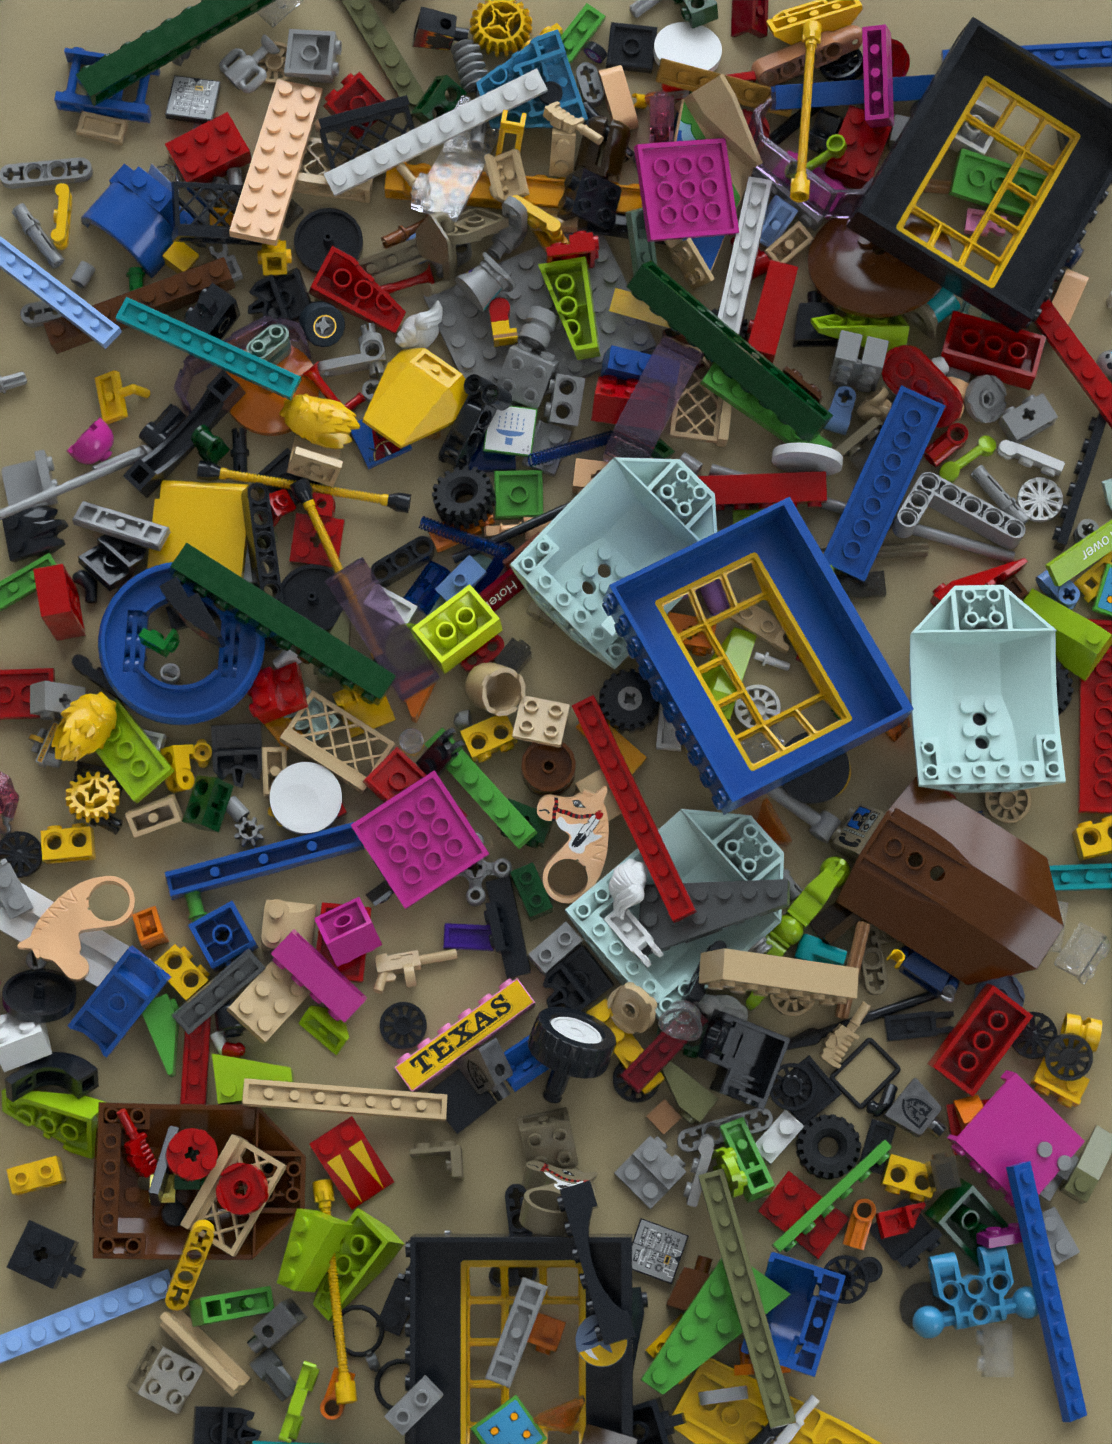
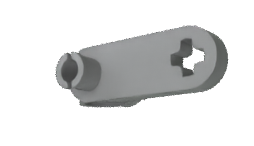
M508 196L502 204V215L509 217V227L494 234L491 238L493 245L488 249L490 255L500 260L504 253L509 254L513 249H517L528 232L527 209L519 200L512 196Z
M368 323L369 330H367L366 324L360 326L362 336L358 338L360 354L324 360L318 363V371L322 378L368 369L370 378H377L376 371H378L379 377H382L384 373L383 365L387 363L382 335L376 333L374 323ZM375 349L379 351L376 356L367 355L369 350Z

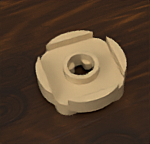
M627 982L610 994L607 1005L608 1009L611 1008L613 1013L611 1018L618 1028L626 1033L634 1034L635 1032L642 1033L652 1026L656 1017L657 1002L644 989L633 982ZM629 1005L635 1009L634 1013L630 1011L631 1007Z

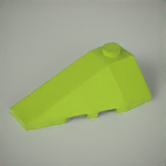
M847 313L844 317L831 314L811 318V324L818 333L839 339L841 330L863 335L861 347H865L867 336L889 341L887 352L894 347L907 345L910 326L901 315L869 318Z
M1032 588L1023 602L1057 630L1055 632L1056 657L1065 669L1086 681L1112 645V634Z
M734 627L721 644V647L740 680L743 681L757 636L749 631ZM714 653L709 661L717 658L716 653ZM722 665L702 674L716 701L737 691ZM736 701L720 708L728 723Z
M359 1208L348 1219L347 1222L354 1226L343 1237L341 1241L342 1247L339 1252H335L336 1273H338V1286L340 1290L339 1299H341L340 1309H344L391 1263L405 1244L388 1226ZM327 1273L321 1281L313 1305L328 1321H332L333 1309H331L330 1286L328 1283L329 1273Z

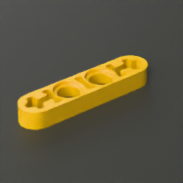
M208 1220L196 1221L190 1230L166 1291L165 1303L172 1310H182L189 1302L214 1239L215 1228ZM203 1229L207 1232L202 1238V1243L197 1242L198 1236ZM190 1250H197L201 1253V1257L191 1259L187 1256V1253ZM183 1271H188L193 1277L185 1281L180 1279L178 1275ZM179 1287L182 1289L181 1298L177 1301L173 1297L176 1296Z

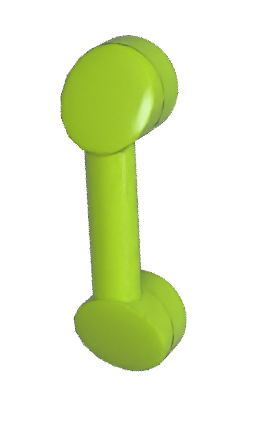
M835 134L830 136L826 143L828 150L807 162V176L809 172L831 158L837 159L843 156L847 144L842 135ZM797 160L791 161L786 166V174L789 179L795 178Z
M981 436L976 447L955 462L949 461L944 463L939 470L938 476L954 483L960 469L980 455L988 457L995 452V440L990 436Z

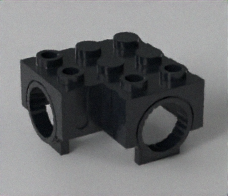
M714 1009L696 1057L718 1065L715 1072L716 1076L709 1089L764 1110L791 1038Z

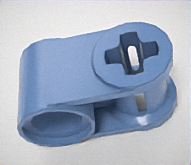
M842 386L836 390L831 407L828 410L833 417L824 429L846 436L856 400V393L851 387ZM843 396L848 397L846 403L841 402Z
M1047 570L1036 577V583L1049 598L1058 603L1061 602L1063 606L1070 610L1074 609L1079 600L1080 591L1071 580L1058 587L1054 585ZM1063 596H1065V597L1070 596L1072 599L1070 600V599L1068 598V599L1065 600V599L1063 598Z

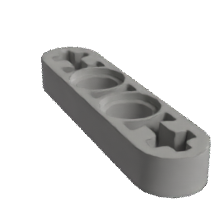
M85 158L8 164L0 170V180L9 189L85 182L93 175L92 166ZM68 166H70L71 169H72V170H71L72 175H70V176H69ZM80 166H84L85 168L83 174H79L78 172ZM56 167H62L64 174L60 177H54L51 174L52 170ZM33 169H38L41 175L37 179H30L28 173ZM20 171H23V176H24L25 180H22V179H21L20 176H22V175H21V172H20ZM13 172L12 181H8L9 173Z
M755 1108L681 1131L677 1138V1145L684 1152L697 1151L698 1141L700 1140L694 1141L692 1147L688 1148L687 1144H682L681 1140L685 1139V1134L695 1137L698 1136L696 1130L701 1129V1136H703L706 1129L710 1126L717 1127L720 1131L719 1127L741 1117L744 1118L749 1128L748 1121L744 1116L749 1115V1120L758 1117V1112H761L763 1116L767 1115L768 1120L765 1121V1126H761L760 1123L751 1125L754 1130H750V1133L755 1134L768 1129L772 1124L773 1116L766 1108L764 1110ZM721 1131L720 1137L714 1141V1145L724 1143Z

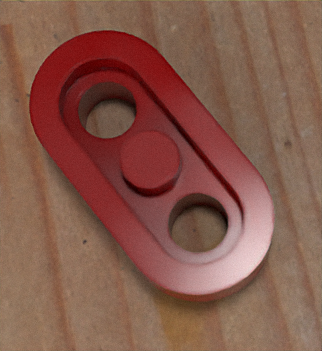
M498 634L460 662L461 667L466 672H470L481 663L495 661L504 652L505 647L502 637ZM490 644H495L497 646V649L495 651H490L488 649V646ZM473 657L477 662L471 665L467 662L469 658Z

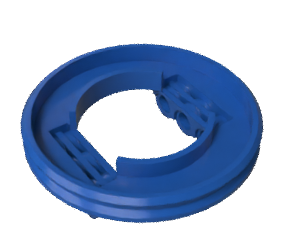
M173 562L156 565L137 574L127 581L111 599L100 624L98 635L99 659L104 675L113 691L136 713L163 724H198L214 719L229 711L249 692L261 670L265 652V638L255 631L256 628L250 624L244 625L234 618L235 615L228 610L224 612L218 609L209 598H201L204 605L211 609L221 620V635L226 646L223 648L219 647L218 670L215 669L204 679L187 685H171L151 676L145 670V661H147L146 646L141 644L138 635L143 628L148 630L149 615L159 607L168 604L159 586L172 579V575L169 573ZM187 584L182 585L188 598L195 594L192 591L193 588Z

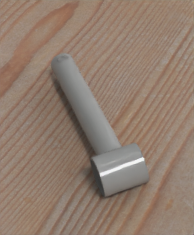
M781 786L766 793V795L812 826L809 832L824 843L829 842L831 836L841 824V821L833 814L822 810L819 814L805 803L792 798Z

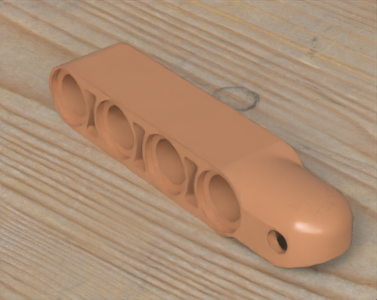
M849 25L833 32H822L821 43L817 44L815 49L814 69L857 50L863 43L862 29L857 25ZM858 39L856 44H852L853 40ZM800 41L756 60L752 64L751 71H755L758 83L772 87L804 74L805 43Z

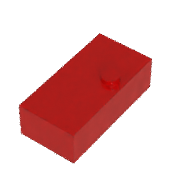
M770 260L755 319H750L747 333L750 334L748 343L772 364L774 363L798 271L797 266Z
M953 310L940 357L945 359L949 368L953 367L970 372L976 376H996L1002 383L1030 390L1036 378L1046 336L1022 329L1016 333L1003 324Z
M63 563L33 569L41 617L55 639L60 641L86 636L78 589Z
M986 983L927 1064L964 1093L974 1097L1033 1015L994 985Z

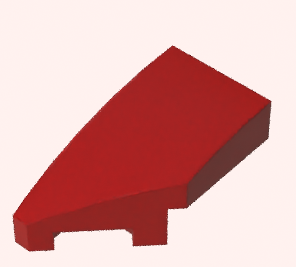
M925 1202L876 1213L875 1217L881 1239L905 1234L910 1229H913L919 1214L926 1206Z

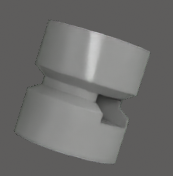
M532 306L526 317L528 324L521 328L518 339L520 342L531 345L532 349L545 351L551 338L549 333L555 331L559 317L548 309Z

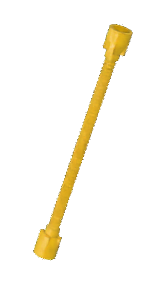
M814 20L806 21L803 24L802 42L805 43L806 56L797 173L795 178L791 179L790 199L795 202L807 201L810 192V180H807L806 174L815 49L817 44L821 43L822 25Z
M325 1179L312 1182L314 1203H318L320 1211L331 1215V1211H329L331 1202L335 1201L333 1181ZM334 1253L329 1261L331 1266L327 1273H329L328 1283L330 1286L331 1309H333L332 1319H334L338 1369H340L338 1370V1382H335L337 1405L357 1402L355 1381L351 1380V1375L348 1372L349 1369H347L343 1319H341L343 1316L342 1309H340L341 1299H339L338 1273H336V1254Z

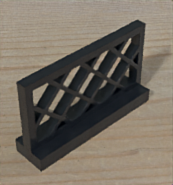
M401 96L318 119L314 126L316 133L319 132L330 170L336 168L334 159L337 153L350 161L355 159L354 157L359 147L367 152L371 151V148L362 144L367 133L379 139L375 146L377 148L381 142H389L388 139L384 138L389 127L401 133L400 136L407 133V128L409 131L415 129L408 107L410 105L408 96ZM404 113L407 122L404 129L391 123L395 115ZM379 120L386 124L382 135L369 129L373 121ZM357 126L364 131L359 142L347 135L351 127ZM334 132L342 137L337 148L328 143L326 134ZM345 139L357 145L352 156L340 150Z
M178 181L171 183L174 230L171 232L172 242L262 246V243L230 237L229 230L231 226L224 220L230 211L235 214L236 209L234 207L238 204L239 199L232 206L222 195L226 191H233L240 198L244 185ZM178 188L187 189L193 197L185 203L179 197ZM203 190H210L216 196L210 204L199 195ZM195 198L205 207L199 216L188 206ZM218 199L229 209L222 217L211 207ZM184 209L195 219L191 224H180V213ZM207 210L218 220L214 225H207L200 218Z

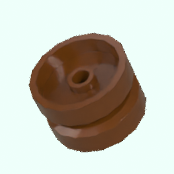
M562 742L559 748L533 743L526 749L522 757L521 773L524 784L532 793L540 797L547 794L560 796L571 787L575 779L576 761L573 752L565 743ZM549 765L550 768L553 766V769L548 771L544 766Z

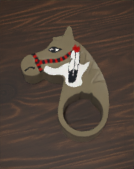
M528 1161L522 1181V1186L527 1191L524 1193L519 1216L521 1225L531 1232L544 1236H562L567 1234L564 1222L569 1221L566 1211H560L557 1197L561 1196L560 1189L590 1180L595 1195V1183L593 1182L597 1178L598 1173H584L576 1168L562 1169L541 1161Z

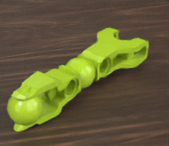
M832 856L822 862L819 875L805 887L786 911V914L781 916V922L765 936L767 939L766 943L773 946L767 955L782 957L790 948V945L796 944L802 938L804 929L824 907L834 888L845 884L851 872L850 866L845 859ZM752 991L746 1000V1008L750 1011L754 1010L765 997L754 996Z

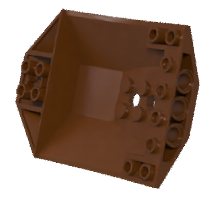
M917 776L882 818L859 854L836 900L841 906L903 943L967 986L1037 970L1064 928L1047 857L943 791L918 787ZM914 854H919L923 857L922 864L918 867H912L909 864V859ZM935 867H941L945 871V876L940 881H935L930 876L931 870Z
M98 1103L92 1188L93 1259L179 1260L190 1230L181 1225L178 1227L166 1225L162 1220L161 1211L167 1203H161L160 1207L151 1205L149 1203V1189L142 1190L139 1188V1173L135 1172V1168L130 1167L127 1161L128 1155L125 1153L124 1144L130 1138L126 1135V1131L116 1114L124 1108L137 1128V1132L147 1134L148 1137L145 1138L146 1143L149 1144V1148L157 1161L159 1160L168 1128L174 1126L179 1127V1132L188 1128L205 1130L217 1145L218 1157L233 1134L244 1138L250 1144L287 1166L235 1257L231 1256L219 1247L211 1244L205 1260H253L294 1220L297 1208L305 1209L306 1156L260 1107L242 1106V1104ZM246 1149L242 1156L243 1163H256L254 1152ZM272 1163L262 1165L266 1179L273 1177L278 1168ZM176 1190L175 1201L182 1203L188 1211L199 1190ZM244 1190L237 1191V1194L245 1195ZM217 1200L216 1205L218 1212L225 1210ZM231 1212L219 1215L222 1229L234 1226ZM237 1215L238 1224L246 1223L250 1216ZM214 1217L206 1219L214 1225L215 1231H217ZM235 1230L223 1233L225 1244L232 1248L237 1240ZM199 1235L197 1242L202 1243L203 1237ZM190 1250L187 1256L191 1259H198L201 1257V1253L197 1250Z

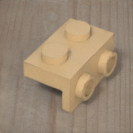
M512 149L496 157L490 154L484 155L486 162L484 169L490 179L491 186H489V190L494 199L503 203L508 196L518 195L523 198L530 195L519 150Z

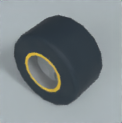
M324 301L312 302L300 314L299 330L303 337L313 345L329 347L337 343L343 336L345 320L341 312L330 303Z

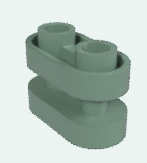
M282 324L270 325L248 343L246 351L272 364H279L291 352L288 329Z

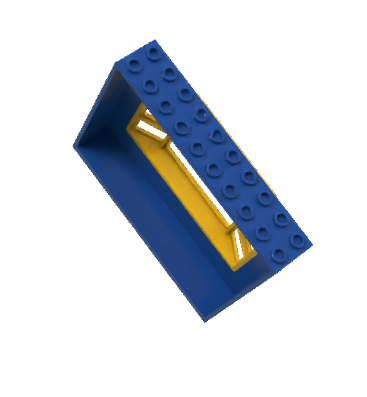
M790 497L610 584L603 598L602 607L606 615L611 616L614 620L616 633L626 641V649L632 659L635 658L639 664L638 670L644 680H648L652 687L650 691L656 702L660 701L664 709L663 715L666 721L673 724L678 742L686 747L689 762L699 770L701 783L705 788H709L713 795L712 802L717 810L721 809L724 815L902 724L914 710ZM751 563L761 593L741 603H737L727 575ZM719 579L730 608L706 619L695 591ZM687 594L698 624L678 634L664 611V605ZM763 600L768 602L819 691L815 696L767 720H763L711 629V626ZM699 632H704L717 658L696 667L682 641ZM722 665L737 691L716 701L702 674ZM738 699H742L756 726L735 735L720 708ZM821 701H825L841 720L816 731L801 714V711ZM789 717H794L809 736L788 747H784L769 728ZM758 733H762L777 752L753 764L740 742Z

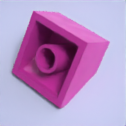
M360 897L314 918L337 967L382 946L381 940Z

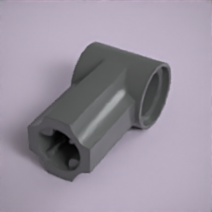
M267 1348L249 1363L263 1382L266 1381L282 1402L293 1394L296 1382L285 1370L283 1362L271 1348Z

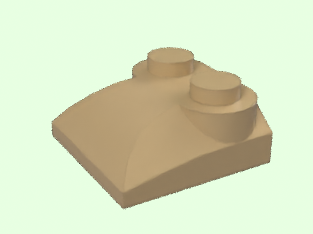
M280 899L266 900L261 934V950L274 951L293 929L313 945L314 918L316 917L317 905L287 902Z

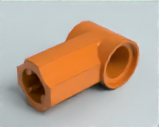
M858 1199L852 1205V1212L842 1244L864 1251L872 1220L876 1214V1207L869 1199ZM863 1202L867 1203L871 1209L870 1214L865 1218L860 1217L857 1213L858 1205Z
M334 1367L326 1394L320 1405L321 1414L329 1420L339 1419L344 1414L346 1405H339V1412L334 1416H330L326 1412L327 1403L332 1400L336 1401L335 1382H338V1370H340L337 1367ZM349 1372L351 1380L354 1381L356 1374Z

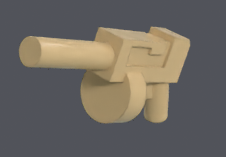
M456 949L419 955L418 950L390 956H387V953L377 955L375 962L378 976L373 991L382 994L385 983L395 981L396 976L394 974L400 973L405 974L407 988L417 986L414 971L421 970V965L458 959Z

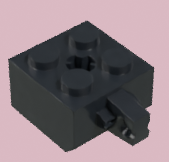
M212 283L209 288L202 290L197 304L187 310L184 322L191 327L222 340L239 318L240 311L236 299Z
M31 1220L28 1221L6 1267L52 1289H57L62 1277L67 1279L69 1273L82 1278L86 1271V1268L75 1264L77 1257L73 1256L79 1242ZM46 1248L47 1251L45 1253L48 1254V1258L41 1259L40 1261L39 1258L41 1257L38 1256V1253Z
M660 1397L633 1405V1438L637 1439L636 1444H674L671 1435L675 1433L674 1426L687 1423L684 1412L670 1416L669 1410L664 1411ZM640 1427L645 1428V1433L643 1435L637 1434L636 1429Z

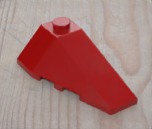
M334 246L331 247L308 294L321 301L330 303L337 309L369 323H374L376 326L395 334L406 311L375 282V279L359 265V262L354 257Z
M1023 558L951 581L947 585L942 583L932 591L934 595L930 602L936 607L954 586L1000 585L1009 577L1021 571L1028 561Z

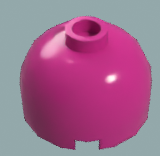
M99 417L66 452L76 461L85 465H92L99 460L104 462L112 454L110 451L114 443L112 430Z

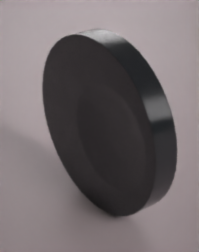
M323 208L311 212L302 219L295 231L294 246L297 257L302 265L309 271L317 274L332 246L359 260L363 251V236L359 224L350 214L335 208Z
M311 564L298 567L291 571L281 583L284 605L327 632L333 629L345 606H348V599L338 581L339 579H337V573L322 565Z
M807 732L801 733L788 741L784 747H788L809 735ZM845 752L783 784V789L792 798L807 804H819L834 798L842 791L849 777L850 765L847 753Z
M31 969L12 976L2 989L4 1009L12 1017L24 1022H53L68 1015L76 1005L77 991L74 982L69 980L63 973L50 969Z

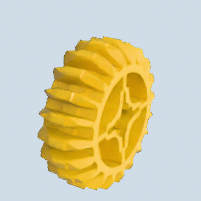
M485 0V4L479 2L477 5L478 10L473 9V18L470 19V34L474 35L473 42L478 43L481 50L486 48L487 55L494 51L495 56L498 57L500 52H504L507 58L508 51H512V53L517 52V47L522 48L525 44L524 42L530 40L529 34L532 33V18L529 16L528 8L523 9L524 4L522 1L516 4V0ZM491 16L492 21L487 24V27L482 28L484 21ZM520 24L518 31L511 36L510 31L515 28V25Z

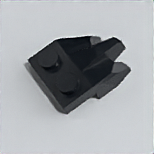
M296 267L288 271L287 274L277 277L270 275L257 281L249 293L256 296L258 300L248 306V314L263 313V317L259 320L260 326L287 324L299 320L303 309L312 303L300 270Z
M49 506L30 507L2 519L10 561L18 562L33 556L43 557L48 553L56 552L66 545L63 539L58 538V534L69 527L65 520H54L58 509Z
M104 534L97 538V546L78 556V563L106 589L112 591L132 577L147 549L140 548L141 545Z
M261 722L211 725L213 771L218 778L224 780L228 774L232 773L234 786L243 788L247 773H251L254 779L260 780L262 771Z
M583 945L546 973L542 986L553 988L554 990L546 1000L548 1008L563 1003L567 1008L581 1011L615 984L586 946Z
M194 1406L192 1444H245V1441L258 1440L262 1431L247 1426V1421L253 1419L255 1412L235 1407Z

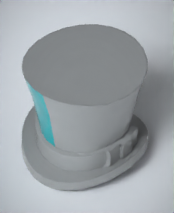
M486 252L483 253L484 260L480 262V265L455 277V282L460 290L481 312L485 311L499 292H510L516 288L515 281Z

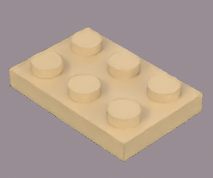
M273 960L227 1008V1011L262 1044L274 1034L311 992L305 985L300 987L291 978L293 974L286 968H279Z

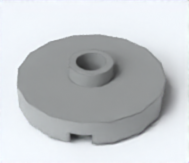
M981 375L975 377L969 383L965 393V407L969 416L976 422L991 423L1002 416L1007 403L1004 402L1007 394L1002 381L996 376Z

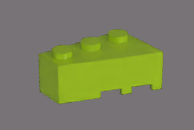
M212 1054L219 1105L242 1104L244 1078L295 1082L291 1067Z
M297 1208L277 1284L294 1291L315 1292L331 1266L329 1261L335 1252H339L342 1247L341 1241L347 1231L350 1232L354 1225L318 1210Z

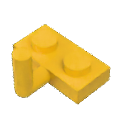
M113 370L95 377L102 420L107 424L128 417L125 397L132 394L143 398L150 396L149 389L135 384L122 387L120 372Z

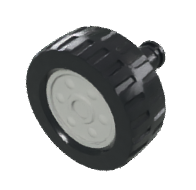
M549 1007L539 1012L531 1029L528 1048L536 1060L551 1069L545 1085L546 1090L542 1094L546 1101L554 1104L561 1102L570 1077L582 1079L596 1078L607 1070L616 1046V1037L605 1023L585 1012L567 1007Z

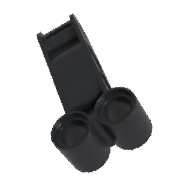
M477 374L468 376L464 382V390L468 396L438 455L442 463L447 462L454 466V468L459 467V470H463V466L469 465L496 411L506 410L512 402V395L508 390L493 384L490 380Z

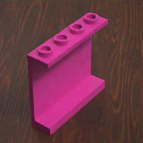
M1006 1070L1000 1077L1005 1083L958 1136L950 1134L947 1139L953 1144L951 1148L959 1156L963 1157L965 1155L970 1160L968 1165L978 1174L982 1172L988 1178L986 1183L995 1191L1000 1190L1005 1195L1003 1198L1005 1202L1015 1209L1006 1167L1020 1162L1031 1161L1039 1195L1060 1171L1057 1167L1058 1158L1062 1155L1071 1158L1085 1141L1016 1072ZM1048 1142L1051 1144L1053 1150L1049 1157L1038 1155L1037 1146L1039 1143Z

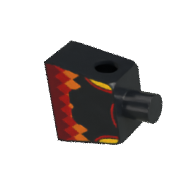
M421 7L415 24L412 47L448 51L451 49L453 41L459 42L468 39L469 29L456 27L457 16Z

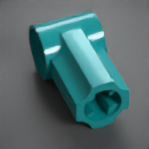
M803 934L799 940L794 959L843 966L848 951L825 944L817 937Z

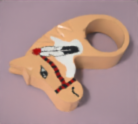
M606 785L595 793L583 789V792L572 797L547 794L538 801V816L546 821H556L559 828L569 835L567 840L549 858L543 869L544 888L548 895L558 902L574 903L596 884L601 875L606 860L609 835L608 816L604 804L607 793ZM563 859H578V862L585 866L587 872L585 886L579 892L572 895H563L556 892L548 881V873L551 867Z

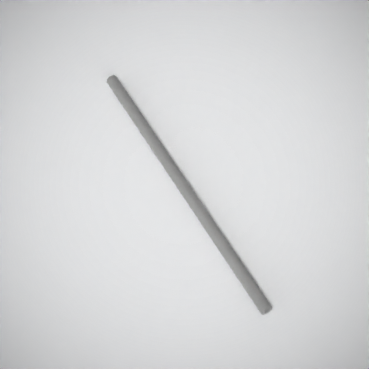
M712 464L709 473L710 476L746 474L716 464ZM827 497V502L822 503V507L819 508L842 514L846 503ZM894 517V519H893V521H892V523H891V526H890L891 529H892V525H893V522H894V520H895L896 517ZM921 524L917 525L912 534L1007 563L1013 562L1015 556L1013 551Z

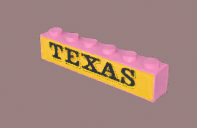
M518 978L514 981L508 979L498 987L500 989L499 992L493 996L489 993L478 1001L480 1005L474 1010L466 1009L458 1016L459 1021L452 1026L450 1023H447L437 1031L439 1034L432 1040L429 1038L423 1040L417 1045L419 1050L412 1055L406 1053L396 1061L398 1065L394 1068L411 1092L420 1090L453 1066L457 1060L479 1047L535 1006V1001Z

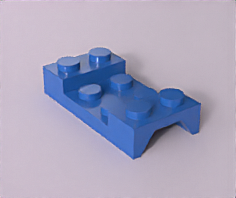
M132 945L126 950L67 1026L72 1030L84 1033L99 1046L102 1054L107 1058L152 1000L163 989L171 976Z

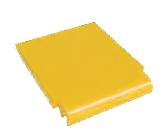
M163 480L160 498L154 500L152 522L169 527L171 533L160 551L149 548L147 569L156 565L173 562L184 545L188 543L244 579L247 538L241 494L249 484Z

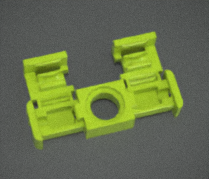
M305 1360L303 1362L278 1440L290 1444L292 1441L290 1438L297 1440L304 1418L300 1414L307 1392L313 1391L320 1370L316 1368L314 1363Z

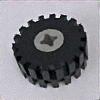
M625 669L619 670L618 674L614 672L608 680L604 681L599 693V706L607 722L613 728L619 729L621 733L629 731V734H634L636 730H639V732L643 731L646 726L649 727L653 720L656 719L660 708V701L656 702L650 691L652 687L648 680H644L640 673L635 672V669H630L625 672Z

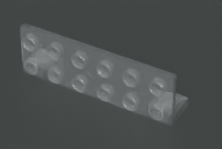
M462 95L455 109L470 102L471 98ZM488 121L484 148L480 151H474L469 148L472 129L445 142L429 174L420 172L412 187L411 209L430 215L443 211L450 216L451 221L457 222L484 170V164H486L484 155H492L498 143L500 129H491Z

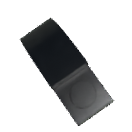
M52 1052L51 1055L19 1067V1071L5 1078L6 1097L12 1102L41 1086L55 1085L63 1087L78 1099L99 1087L98 1069L86 1059L64 1052Z

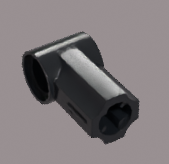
M170 403L154 422H149L142 429L139 438L154 450L179 427L187 416L177 406Z

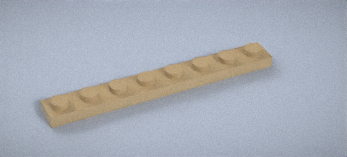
M244 1078L242 1106L445 1122L447 1094Z

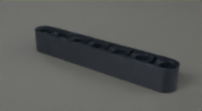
M256 482L246 487L241 494L252 582L254 586L264 591L265 586L270 587L272 597L284 604L269 491L264 484ZM252 489L259 493L258 501L251 497ZM255 514H259L262 517V525H258L254 521ZM258 538H262L265 541V549L259 548L257 544ZM261 562H265L269 566L268 574L262 572L260 568ZM269 636L265 638V651L273 653L282 650L279 646L275 647L271 644Z

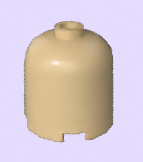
M481 663L475 666L469 672L465 681L466 694L473 704L497 716H507L515 712L521 698L525 697L526 685L523 677L515 670L496 663Z

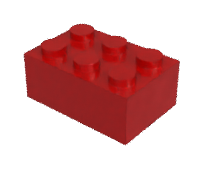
M850 105L839 131V135H842L846 141V151L840 158L828 160L824 171L825 174L831 179L839 180L844 186L865 193L873 180L893 126L870 128L865 121V110Z
M228 112L165 143L167 154L183 182L212 183L214 176L222 178L227 175L226 171L229 168H241L251 163L252 160L250 150Z
M613 375L598 376L591 421L663 431L670 387L660 382L649 384L642 383L640 380L633 378L622 380L617 379Z

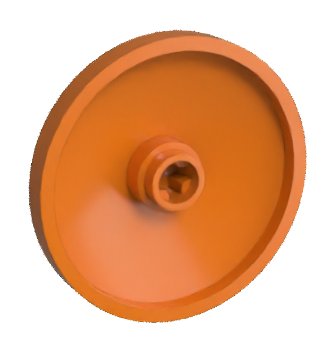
M291 346L290 354L277 366L300 376L312 367L313 364L302 351ZM226 371L246 392L229 411L239 425L250 432L264 436H277L292 432L285 424L284 417L279 415L284 407V400L286 398ZM301 376L302 380L293 397L298 394H309V396L319 398V388L312 380Z

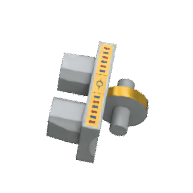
M55 721L52 722L48 733L47 730L40 728L37 736L30 734L28 738L34 742L31 749L32 752L38 753L40 749L35 762L45 769L47 766L60 768L62 764L61 759H55V747H51L54 733L59 725Z

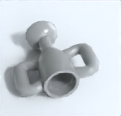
M265 34L261 37L262 46L252 56H247L245 51L235 48L219 64L220 71L224 73L238 90H242L244 93L250 94L254 92L267 78L266 71L258 66V62L268 53L277 54L280 52L279 48ZM255 73H257L258 75L249 84H247L255 75Z

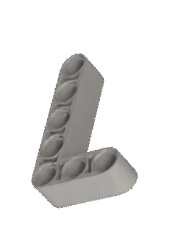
M925 472L920 475L892 525V531L897 537H910L929 506L1006 549L1016 548L1026 531L1025 525L1020 520L931 472Z

